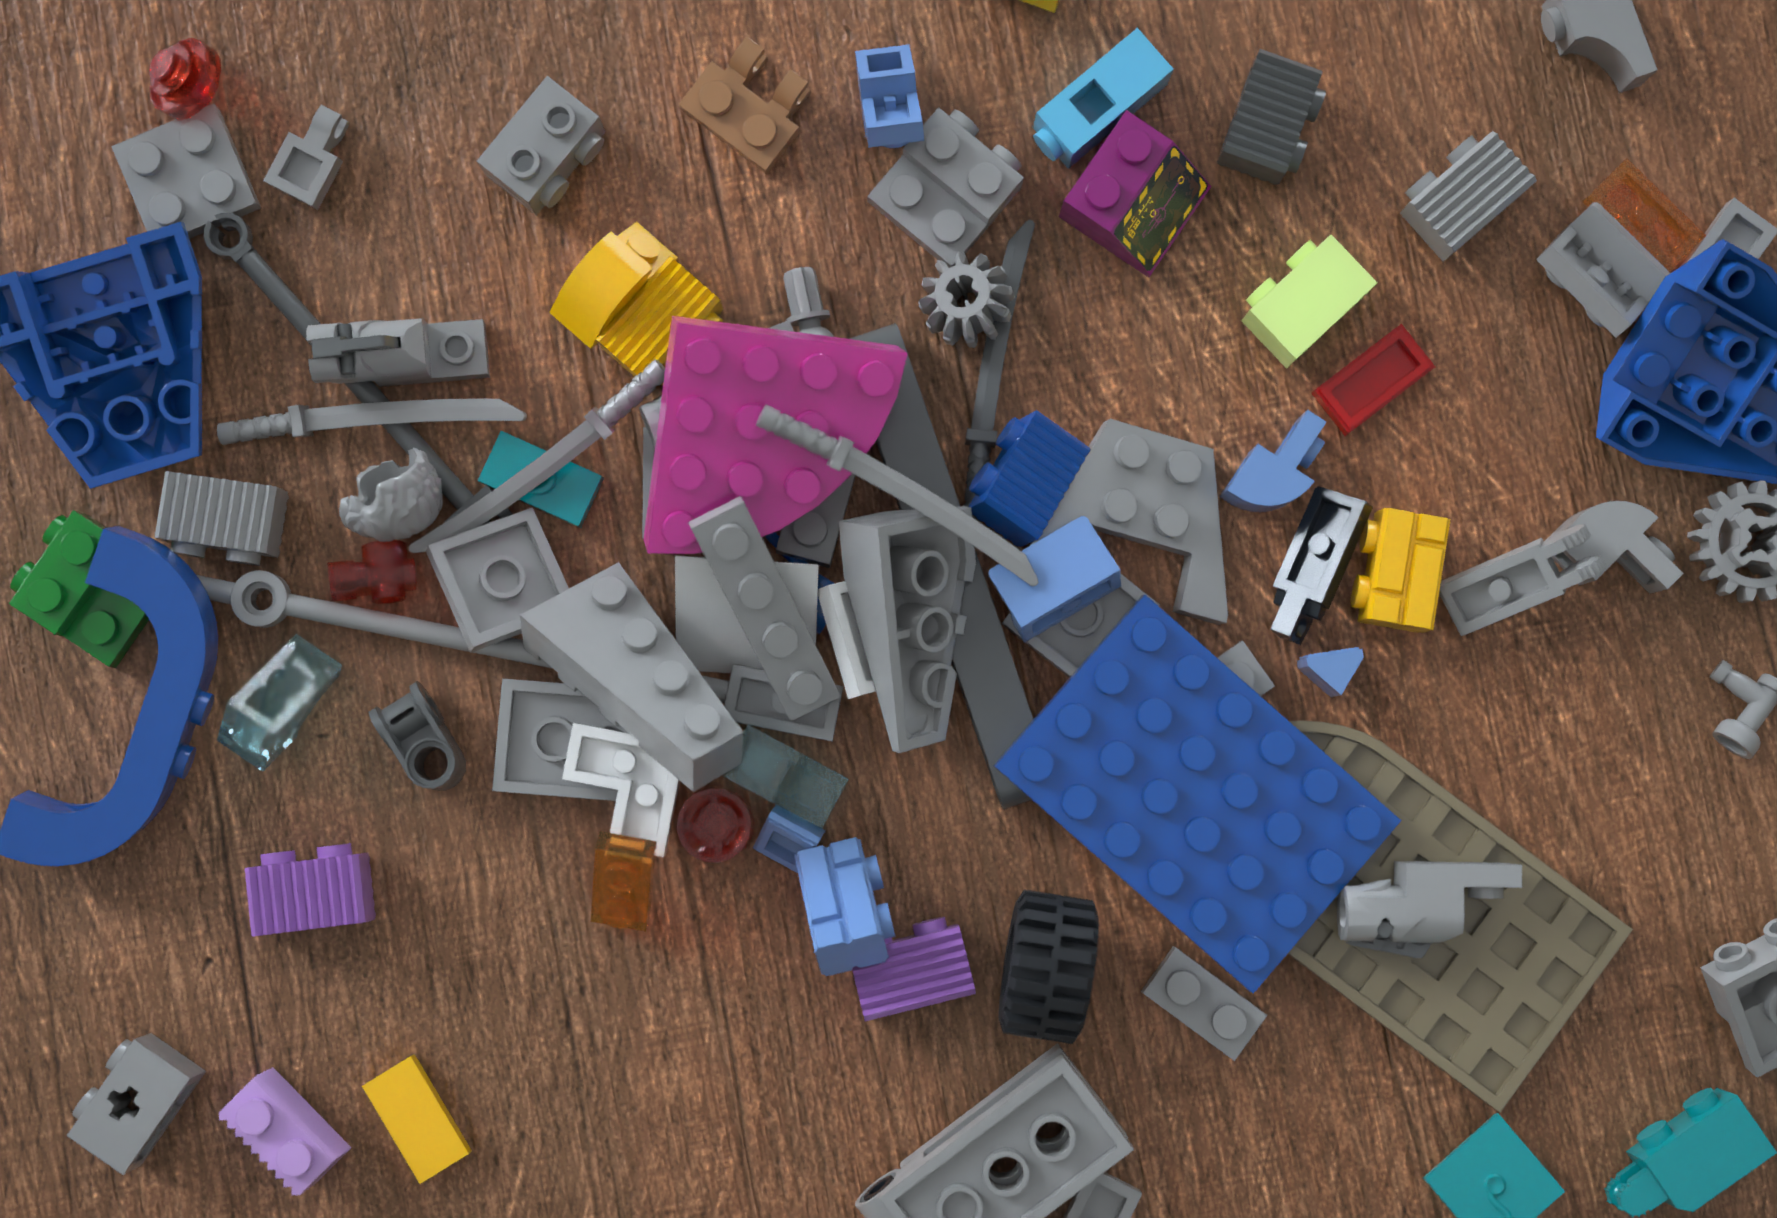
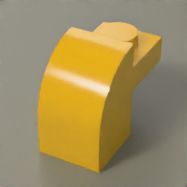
M635 222L618 236L611 231L575 267L562 286L549 313L591 349L598 344L596 338L663 263L670 256L675 260L678 257L638 222Z

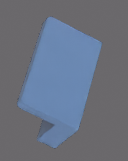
M1080 516L1022 550L1038 578L1036 586H1030L1001 564L989 570V578L1008 607L1013 625L1024 643L1121 587L1120 568L1085 516Z

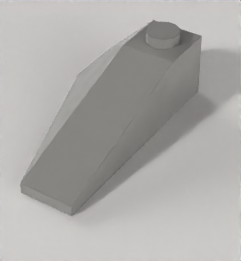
M957 507L972 517L971 507ZM916 509L883 511L838 521L844 579L892 751L902 753L945 741L957 676L951 664L956 635H964L967 616L960 615L965 582H973L976 565L975 547Z

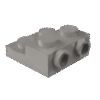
M938 107L923 125L924 141L911 142L903 148V155L869 193L867 202L937 260L944 261L948 268L956 265L955 257L957 252L960 251L966 254L1020 191L1024 177L1017 172L1022 166L1020 161L1009 150L998 144L990 150L975 137L979 129L969 117L956 109L948 115Z
M1777 918L1764 926L1763 936L1747 944L1740 942L1724 944L1714 951V961L1700 967L1717 1013L1729 1022L1745 1068L1757 1078L1777 1068Z

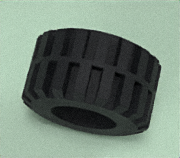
M1024 890L1015 903L1002 973L999 1022L1003 1033L1073 1044L1078 1038L1087 1016L1097 955L1099 919L1093 900Z

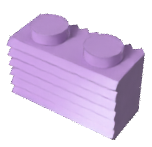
M273 1067L257 1074L219 1112V1120H227V1129H235V1137H243V1145H251V1153H259V1162H267V1170H276L275 1178H284V1187H292V1195H301L315 1185L351 1149L348 1143Z

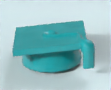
M1495 1113L1423 1177L1424 1181L1456 1218H1536L1565 1192L1499 1113Z

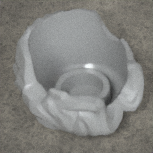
M417 448L408 450V466L401 467L393 460L384 461L380 465L369 466L365 471L359 473L356 477L358 497L351 495L350 498H342L340 502L339 514L344 526L360 536L374 538L379 542L406 539L430 526L442 509L443 502L441 478L438 477L436 469L430 463L427 454Z

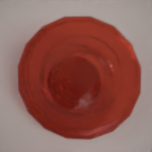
M188 38L179 41L168 49L159 51L149 66L150 100L155 109L179 121L189 119L201 111L203 107L207 106L217 92L221 75V58L216 50L198 39Z

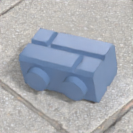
M856 837L830 843L829 847L821 845L797 851L794 857L814 952L821 974L830 976L851 971L855 966L863 968L886 962L889 956L885 939L895 937L888 903L876 905L873 891L884 888L876 855L865 858L861 839Z

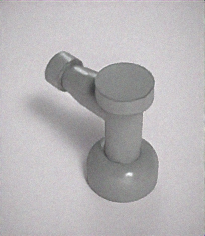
M1722 660L1713 670L1710 678L1718 684L1722 682L1734 695L1746 702L1747 706L1737 720L1725 719L1721 721L1712 735L1723 747L1745 759H1752L1761 744L1756 732L1777 704V678L1763 673L1758 681L1755 682L1750 677L1732 669L1733 666Z

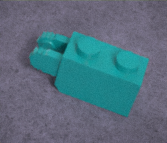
M1719 1088L1700 1090L1683 1103L1684 1111L1668 1122L1665 1120L1657 1121L1644 1128L1636 1137L1638 1143L1626 1151L1633 1162L1616 1173L1615 1178H1610L1611 1180L1606 1182L1607 1186L1604 1190L1607 1202L1616 1206L1620 1211L1627 1212L1631 1217H1640L1641 1214L1646 1215L1647 1210L1652 1211L1663 1202L1677 1209L1694 1212L1777 1154V1151L1738 1095Z

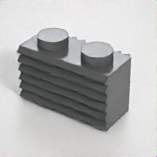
M1259 49L1250 68L1216 163L1220 166H1227L1231 170L1248 174L1251 177H1257L1261 181H1268L1272 185H1279L1287 171L1296 174L1308 144L1307 141L1299 139L1305 120L1315 122L1325 98L1326 91L1317 88L1323 71Z

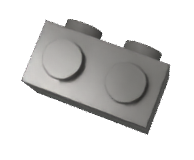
M546 76L478 158L477 163L489 179L537 216L544 206L551 208L563 197L569 187V181L566 179L580 163L586 166L597 156L604 144L602 136L605 133V129L597 114L549 76Z

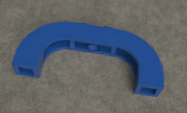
M121 526L103 529L85 583L129 599L147 615L157 636L158 658L119 775L109 793L102 800L92 803H67L30 790L13 797L10 800L0 829L1 856L41 866L74 865L101 857L138 834L158 815L170 797L177 778L185 779L194 761L196 747L189 745L196 725L203 726L214 702V694L207 692L213 677L218 653V629L213 606L200 579L180 556L155 539Z

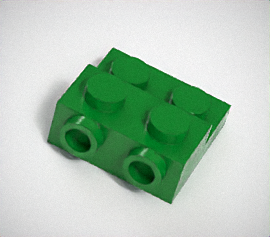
M73 510L68 518L60 515L48 526L42 538L43 543L48 545L38 562L36 564L31 561L25 563L14 575L10 588L16 594L9 604L53 634L65 637L108 667L117 668L149 621V618L129 599L85 583L103 529L107 527L91 516Z

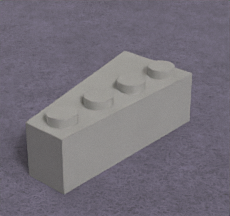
M619 562L520 615L524 649L536 660H544L557 671L558 678L574 692L579 690L600 708V714L614 726L619 724L639 741V746L690 790L694 792L742 764L743 731Z

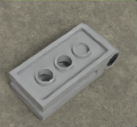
M1057 1043L900 1162V1169H894L872 1183L856 1200L855 1206L864 1218H1045L1127 1156L1134 1148L1128 1140L1125 1130ZM1058 1122L1063 1125L1062 1130L1055 1137L1041 1138L1036 1135L1038 1129L1045 1123ZM1002 1157H1011L1018 1161L1015 1167L1008 1172L999 1173L990 1169L991 1165Z

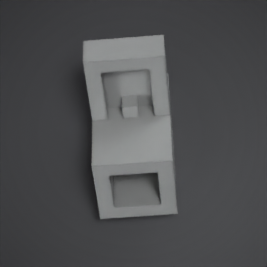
M1604 502L1580 511L1564 521L1548 537L1550 538L1558 532L1585 523L1591 534L1589 539L1576 548L1568 549L1552 556L1553 560L1564 570L1586 557L1602 555L1607 565L1606 570L1617 561L1649 594L1669 589L1684 574L1673 563L1675 556L1662 541L1653 536L1647 538L1643 534L1659 517L1649 509L1632 502ZM1606 570L1578 583V585L1596 581Z

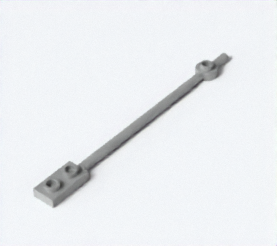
M256 570L248 572L236 582L197 575L211 601L231 604L235 615L248 625L260 628L272 627L282 622L286 616L470 652L459 627L292 594L290 587L284 579L267 571ZM269 590L273 597L272 604L269 608L260 610L256 604V598L260 592ZM509 638L472 652L552 668L544 660L540 659L538 661L524 649L523 640ZM733 664L730 681L702 676L719 700L725 703L724 707L736 723L833 742L843 686L836 685L841 697L790 722L764 670Z

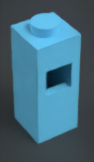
M1136 28L1036 112L1033 129L1037 132L1033 135L1036 144L1050 160L1055 161L1059 158L1069 169L1111 133L1126 110L1134 114L1165 88L1174 68L1144 34Z

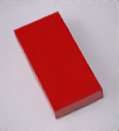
M1401 323L1316 388L1311 394L1343 435L1346 436L1435 368V365Z

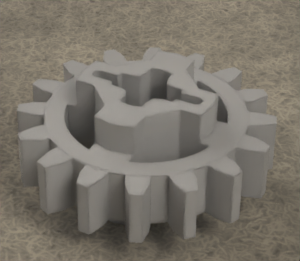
M1760 480L1751 483L1748 490L1743 482H1738L1727 486V495L1722 491L1711 494L1707 498L1713 509L1703 508L1695 511L1693 515L1698 522L1703 524L1702 529L1687 533L1688 539L1700 542V550L1689 555L1690 561H1704L1707 566L1700 574L1699 579L1703 582L1717 578L1719 583L1716 594L1719 596L1729 595L1736 589L1737 601L1740 603L1753 601L1756 594L1761 602L1777 598V489L1767 495L1766 481ZM1742 506L1758 507L1769 514L1765 517L1756 516L1750 508L1744 509ZM1763 530L1751 546L1753 551L1740 554L1741 551L1748 547L1747 543L1752 539L1751 533ZM1738 567H1747L1753 575L1760 574L1762 578L1745 577L1734 570Z

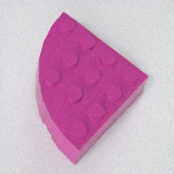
M672 316L643 539L647 553H702L703 551L689 525V521L739 496L742 497L761 537L781 530L819 506L852 473L844 468L838 471L826 464L828 459L822 458L819 454L816 455L805 450L806 448L803 446L799 447L791 443L790 440H785L775 435L772 431L768 432L756 426L763 407L767 404L779 410L780 413L796 418L795 420L798 422L802 421L812 426L811 428L818 429L826 433L827 436H832L837 440L841 435L853 441L852 446L867 454L878 439L895 403L908 353L897 345Z

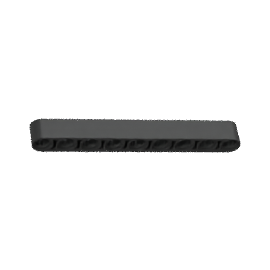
M896 323L849 338L897 345L907 352ZM907 355L897 398L876 440L883 464L908 477L953 506L959 507L960 504L909 356ZM895 497L899 510L914 509ZM975 551L976 565L973 582H965L960 615L967 616L964 635H956L952 665L957 673L956 677L1002 809L1005 810L1032 800L993 765L1033 721V717Z

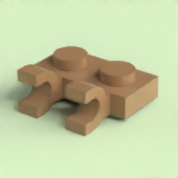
M746 36L734 52L726 70H723L711 61L678 105L683 112L768 175L800 133L799 126L789 119L811 94V90L807 88L809 83L791 69L778 85L769 103L748 89L746 86L762 69L768 59L763 55L765 53L764 48Z

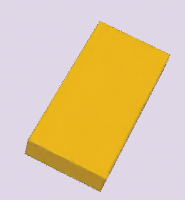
M415 1054L362 1086L419 1184L472 1152Z

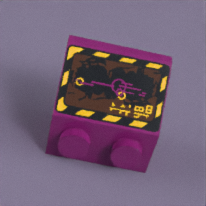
M1126 110L1064 199L1059 218L1149 278L1212 186L1171 139Z

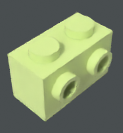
M1332 235L1327 237L1318 247L1310 239L1286 262L1292 269L1286 277L1278 284L1269 277L1246 299V302L1252 308L1241 321L1286 369L1377 284L1375 279Z

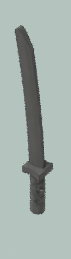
M1033 220L1026 221L1008 241L1002 268L1007 275L1004 285L1011 286L1014 292V299L1004 305L1010 310L1012 316L1010 322H993L998 333L996 340L986 336L971 429L967 428L965 445H970L966 476L967 488H965L964 500H966L964 506L966 507L970 505L975 496L969 490V486L983 465L987 462L990 463L989 453H991V447L995 448L998 431H993L1001 374L1019 285L1035 227ZM972 515V518L976 521L983 522L978 520L976 516Z

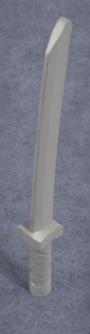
M657 359L653 360L643 372H640L632 379L630 384L627 383L617 395L615 394L609 399L605 406L603 405L599 409L595 406L584 416L586 420L544 454L477 502L409 545V551L412 553L426 552L428 545L481 526L551 477L599 438L602 437L604 440L616 430L613 425H616L620 418H624L631 411L630 409L635 408L642 402L645 396L650 395L656 389V386L664 382L665 367Z
M501 399L409 400L309 409L308 405L289 406V412H285V414L279 413L269 415V417L260 416L254 417V419L238 420V422L219 423L217 425V436L222 445H227L239 441H252L255 438L258 440L269 438V436H283L286 433L292 434V437L314 436L313 431L368 425L442 421H524L527 418V414Z
M767 404L763 407L756 426L768 432L772 431L775 435L785 440L788 439L799 447L803 446L807 451L816 455L819 454L822 458L828 459L826 463L828 466L838 471L844 468L893 495L975 546L1030 586L1038 584V578L1025 553L957 507L908 477L852 446L853 441L841 435L837 440L832 436H827L826 433L818 429L811 428L812 426L802 421L798 422L795 420L796 418L780 413L779 410Z

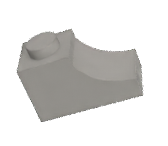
M1546 0L1541 6L1543 9L1541 24L1544 34L1550 42H1555L1559 56L1572 53L1594 61L1608 73L1619 93L1640 87L1657 71L1632 0Z

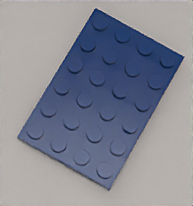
M1141 595L993 765L1253 994L1343 890L1344 886L1349 883L1402 821L1147 595Z

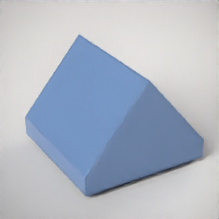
M1359 647L1305 655L1299 657L1300 660H1297V667L1328 696H1341L1364 658L1363 650L1359 649Z
M776 804L768 815L753 849L798 873L794 855H796L797 851L817 847L826 830Z

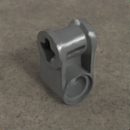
M416 681L410 685V692L386 708L380 709L375 707L368 712L377 732L393 751L408 778L415 785L425 789L446 791L454 788L462 781L466 772L465 756L445 725L444 718L436 703L420 682ZM441 749L446 754L448 767L440 778L431 780L425 773L424 762L432 751Z

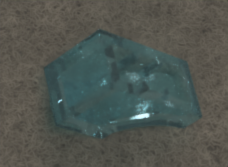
M296 634L227 702L217 741L264 772L297 737L299 729L313 707L338 678L342 664Z
M747 725L743 732L742 763L722 775L820 828L824 827L849 781L843 775L751 725Z

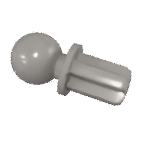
M799 267L786 272L783 279L791 316L786 321L790 320L792 326H799L800 333L834 337L829 330L821 326L820 321L828 319L831 315L829 310H823L816 271L812 267Z

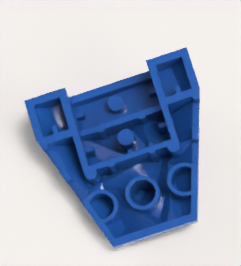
M177 222L127 237L128 244L31 273L14 271L0 275V362L16 382V385L13 386L24 401L31 402L49 426L46 431L90 489L202 456V275L184 222Z

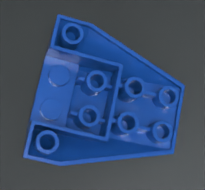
M1721 239L1667 275L1603 374L1596 438L1644 465L1752 481L1762 480L1766 481V483L1777 484V274L1773 268L1732 243Z

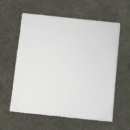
M675 556L676 641L697 670L731 673L733 664L764 670L706 557ZM774 562L816 645L819 565Z

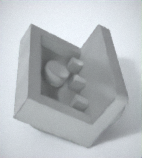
M1598 202L1592 203L1536 259L1545 268L1549 279L1555 285L1567 289L1584 306L1588 317L1596 325L1606 328L1615 338L1632 325L1648 305L1663 279L1670 274Z

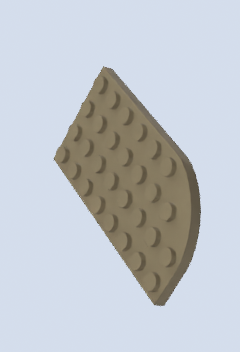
M1289 721L1402 820L1347 885H1359L1391 879V885H1394V861L1522 864V888H1504V898H1469L1468 887H1464L1463 934L1441 943H1432L1422 958L1347 944L1346 941L1341 940L1337 927L1338 895L1288 953V955L1479 1099L1501 1113L1633 929L1382 741L1364 732L1342 725L1319 721Z

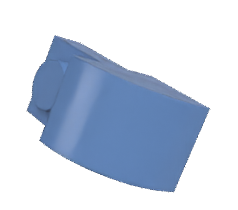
M910 45L855 51L862 117L868 148L878 146L899 148L911 142L924 141L923 120L917 96L916 76Z
M1307 410L1296 420L1274 454L1260 444H1257L1249 451L1219 497L1242 510L1268 512L1284 507L1301 496L1311 487L1314 480L1296 468L1300 465L1307 469L1322 449L1325 441L1319 438L1318 434L1326 424V421Z

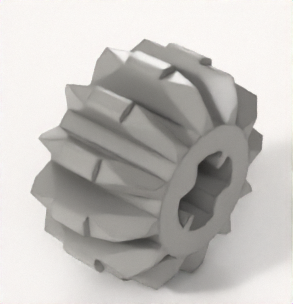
M958 251L955 257V266L948 268L944 261L937 260L935 267L940 277L923 278L922 286L929 295L919 300V308L923 314L930 315L926 321L928 329L931 333L943 331V339L946 344L953 346L963 335L968 347L975 349L978 343V333L984 331L988 338L996 340L998 333L993 322H1010L1012 315L1010 310L1004 305L1014 299V292L1011 286L1004 285L1007 278L1005 270L1001 266L990 268V261L986 255L980 253L969 265L965 253ZM972 292L975 294L976 300L970 305L967 300V293ZM962 295L966 299V307H959L957 304V300Z

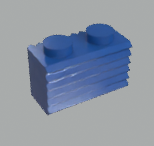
M1037 410L1020 420L1014 417L1006 424L996 440V445L1002 449L993 465L989 462L983 465L969 486V490L975 494L968 506L971 507L972 515L976 516L978 520L985 522L988 527L994 528L996 533L1002 534L1005 539L1012 541L1014 545L1019 547L1034 542L1041 537L1043 530L1048 525V521L1058 508L1059 502L1064 498V493L1069 489V484L1074 480L1075 474L1080 470L1081 464L1090 452V448Z

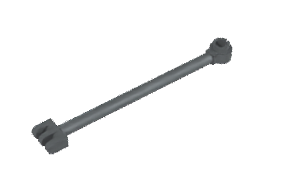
M233 213L215 215L216 219L228 232L232 230L239 231L240 240L234 247H224L223 238L225 234L208 221L204 228L206 246L218 257L225 260H234L307 341L306 329L308 325H319L321 323L252 246L253 234L248 224ZM373 381L344 383L361 403L390 402ZM410 423L382 425L408 455V450L417 448L427 454L430 463L436 469L438 477L441 478L442 494L457 509L446 521L493 491L486 485L473 495ZM506 508L497 514V517L502 519L513 515L509 508ZM488 520L487 522H485V523L482 524V525H485V524L490 523V520Z

